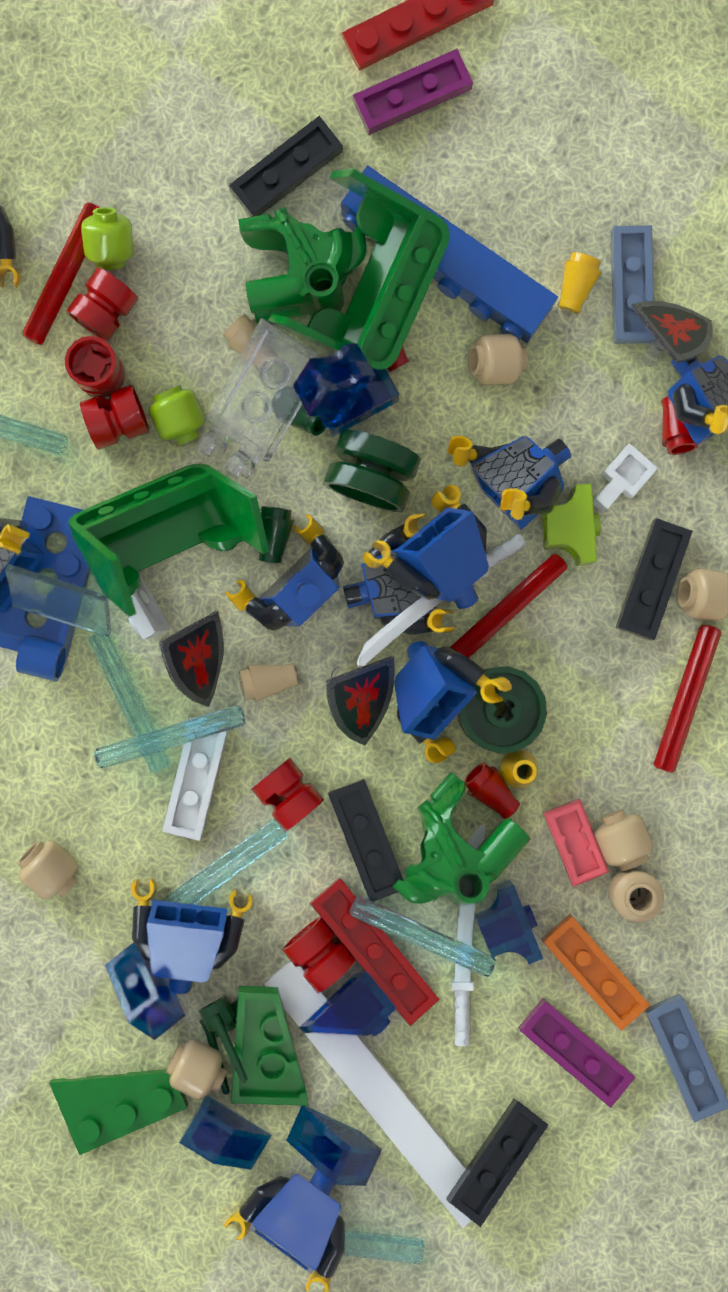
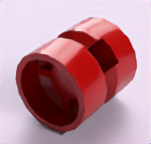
M97 267L85 284L88 292L86 294H78L66 312L86 330L108 343L120 326L117 318L119 316H127L139 298L118 278L106 270Z
M95 336L82 337L74 341L67 349L65 369L70 378L86 394L92 397L101 395L106 398L111 395L112 391L122 387L125 379L124 365L112 347L102 338Z
M132 384L112 391L109 399L99 395L80 402V409L86 428L98 450L118 444L120 436L124 435L128 439H132L150 432L140 399Z
M291 758L287 759L251 789L264 806L271 805L274 808L272 816L285 832L295 826L324 801L323 797L311 783L304 784L302 782L304 774Z
M321 917L313 920L282 948V951L295 967L303 966L305 968L303 977L316 993H320L334 984L356 961L343 943L333 942L335 934Z

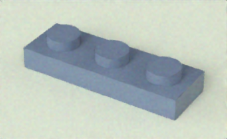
M652 225L613 226L611 230L613 344H649L655 340V331L633 303L654 301Z
M678 994L648 1007L645 1013L694 1123L727 1109V1097L684 998Z

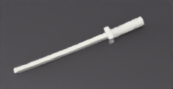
M516 534L510 540L508 539L503 542L502 545L493 548L494 550L488 551L486 557L489 568L526 547L524 538L520 534ZM421 597L364 643L357 666L362 667L367 664L390 642L443 600L436 598L427 600Z
M480 825L468 840V844L475 849L484 841V825ZM463 876L461 893L469 898L473 893V883L469 878ZM475 904L459 905L454 980H451V989L454 991L455 1045L457 1046L470 1045L469 997L470 991H474V982L470 980Z

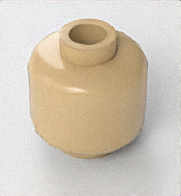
M487 334L480 336L475 345L470 347L468 353L470 374L476 376V379L482 385L513 384L519 379L521 372L527 368L528 364L526 348L522 347L519 339L512 334Z
M697 568L681 579L677 588V601L687 616L719 621L728 616V573Z
M620 809L602 817L604 824L596 830L595 839L608 865L618 866L620 871H625L642 865L649 860L647 854L651 852L653 842L641 816L637 814L626 815L624 810Z
M53 840L44 843L40 841L35 842L17 863L21 867L19 870L21 882L42 899L51 898L56 894L61 897L64 896L77 881V878L73 876L77 868V861Z
M632 868L620 871L612 878L608 887V898L611 906L624 919L634 923H644L653 919L661 911L664 903V892L660 882L653 875L639 868Z
M191 1039L185 1045L178 1044L165 1073L170 1075L169 1083L172 1088L197 1100H201L208 1095L210 1090L216 1093L219 1091L227 1070L221 1067L223 1055L219 1050L198 1040Z

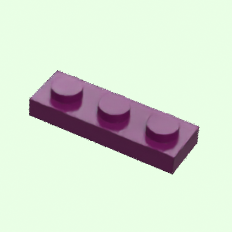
M455 49L353 94V103L368 135H371L472 90L473 81L458 49Z
M544 998L539 1001L518 1027L520 1032L610 1108L636 1078L631 1071Z

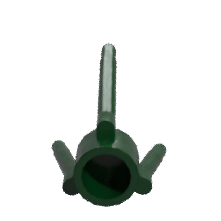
M223 996L217 999L216 1002L214 1001L199 1010L202 1017L199 1022L205 1031L210 1047L219 1050L216 1038L220 1037L240 1082L245 1083L247 1076L228 1035V1032L236 1028L234 1019L237 1018L238 1000L230 1003L227 996ZM225 1076L221 1085L222 1092L225 1095L230 1092L227 1076Z

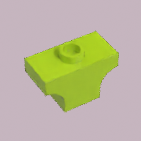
M592 484L575 485L570 490V497L567 503L555 505L549 514H541L544 549L560 548L567 551L573 557L575 566L592 565L597 562L595 536H600L601 533L599 513H594Z

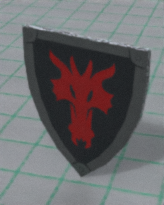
M644 301L633 303L630 306L655 336V340L641 357V361L648 367H653L665 351L677 364L699 357L710 344L713 335L712 320L691 309L663 301Z
M218 611L210 613L169 637H162L159 642V648L168 675L177 689L191 701L207 707L210 706L215 694L224 655L223 633Z
M393 656L349 672L342 667H336L331 672V678L326 680L329 711L336 726L349 739L364 746L378 729L389 707L395 676Z

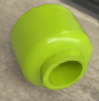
M112 207L96 208L93 210V215L83 220L81 232L85 257L95 263L96 267L104 270L124 267L126 261L134 254L131 221L127 217L117 214V210Z
M178 385L152 397L154 403L151 404L148 411L162 440L170 441L176 439L178 445H182L199 437L197 429L205 424L206 417L192 390H183L181 385Z

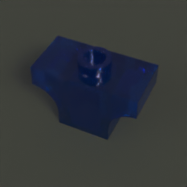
M345 344L339 351L328 357L310 358L292 386L309 417L319 416L325 428H337L374 378L375 373L358 344Z
M510 879L497 884V896L493 905L487 910L474 914L491 957L493 958L506 952H514L523 956L528 964L543 959L532 931L538 924L530 905L522 906L514 884Z

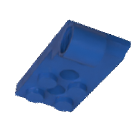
M31 496L27 497L21 521L26 523L30 533L26 541L41 551L44 556L4 612H0V647L18 651L16 659L17 672L57 682L67 662L90 573V568L72 536L68 523L74 514L83 509ZM61 532L66 537V547L60 553H51L47 548V539L51 534ZM52 569L56 573L57 583L51 590L43 591L37 584V577L41 571ZM35 606H42L47 612V621L39 628L32 627L27 619L28 612Z

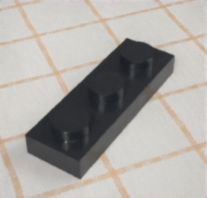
M318 116L229 184L230 191L250 217L259 216L343 152V145L322 118Z
M658 518L652 521L615 628L651 641L655 640L687 550L692 530Z
M365 779L328 792L370 903L398 893L393 888V885L399 879L401 881L404 879Z
M513 1098L446 1200L481 1227L548 1127V1124Z

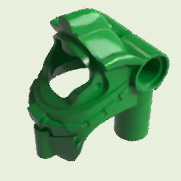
M285 207L274 211L275 217H271L270 214L238 219L240 234L248 246L258 250H277L288 254V274L246 281L250 311L252 314L254 313L258 324L269 322L271 314L295 318L306 315L311 317L316 311L323 308L342 310L344 306L342 287L347 280L348 274L352 273L363 262L367 253L365 235L358 227L354 228V232H345L342 228L322 232L312 224L297 221L288 214Z
M452 772L430 794V802L426 800L417 807L421 815V824L424 831L420 844L421 862L417 865L411 864L405 870L407 877L403 881L399 879L393 885V888L411 903L423 904L432 900L436 901L438 897L447 896L452 903L461 906L481 902L489 892V883L500 876L531 840L529 835L520 826L506 818L503 822H499L477 849L464 841L452 827L451 816L466 790V784ZM462 876L469 878L473 883V893L469 898L462 895L459 890V881Z

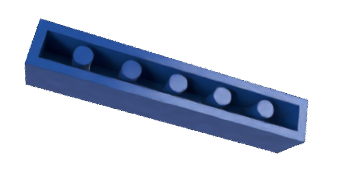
M367 165L362 172L364 175L439 216L446 222L449 228L450 239L433 277L438 282V289L451 299H456L459 296L469 303V310L479 319L487 321L490 318L501 325L500 331L502 334H512L519 341L522 340L528 344L553 309L558 296ZM349 190L341 201V216L344 217V224L354 232V228L358 227L356 216L363 197Z

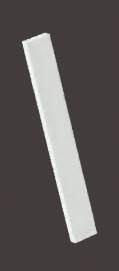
M289 961L265 981V986L278 987L283 1007L461 1227L464 1228L472 1220L451 1205L446 1198L467 1167L323 991L320 993L315 992L303 977L305 968L303 966L295 967Z

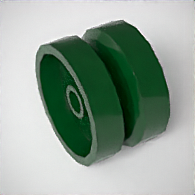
M350 429L341 430L334 452L345 462L330 463L323 485L342 496L387 511L403 512L410 491L400 481H409L416 477L421 462L420 456L396 442L373 434Z
M509 666L487 668L484 675L489 679L504 677L511 683L512 689L506 692L499 690L496 686L494 688L496 694L503 698V701H500V703L505 704L506 713L503 716H495L493 714L497 710L494 705L495 703L484 701L480 693L481 687L476 684L477 694L457 715L458 722L464 734L477 746L499 754L517 752L532 744L542 732L547 717L546 697L538 682L525 671Z

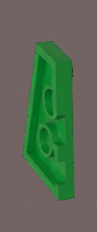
M239 986L234 1048L247 1076V1081L241 1083L233 1068L231 1104L309 1106L306 1087L278 987Z
M166 1069L108 1076L95 1075L85 1078L52 1079L49 1082L79 1155L187 1109L189 1104L185 1094L171 1087L169 1083L170 1075L165 1073Z

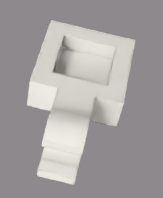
M628 443L601 474L609 483L593 500V506L603 513L621 493L631 499L655 473L658 467Z

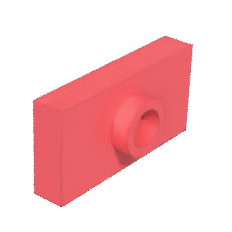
M575 799L543 812L573 887L609 873L580 799Z

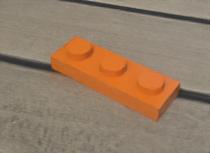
M571 914L566 916L541 939L620 1031L626 1028L650 1006Z

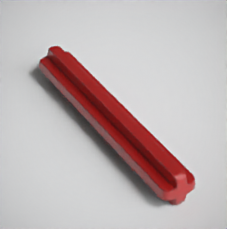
M87 202L84 204L23 329L22 335L35 344L41 345L44 343L85 259L81 226L83 220L93 215L94 209L100 208L93 203Z
M552 554L449 648L468 658L471 657L568 568L566 562L558 554Z
M701 625L699 627L654 761L656 768L669 773L676 771L722 634L720 629L711 625Z

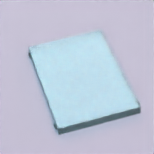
M8 564L5 572L13 607L109 637L111 622L108 595Z

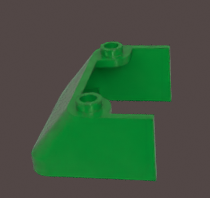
M354 168L332 171L329 179L363 197L357 211V225L365 236L376 241V245L345 314L332 308H323L312 315L308 326L289 317L271 314L268 321L320 347L367 367L378 370L386 369L393 365L398 358L448 246L450 239L449 228L446 222L439 216Z
M192 464L84 509L74 514L68 521L72 536L101 591L128 617L136 614L131 596L141 585L138 572L200 543H204L206 546L217 551H229L235 548L238 543L244 541L262 554L269 552L257 496L207 464Z

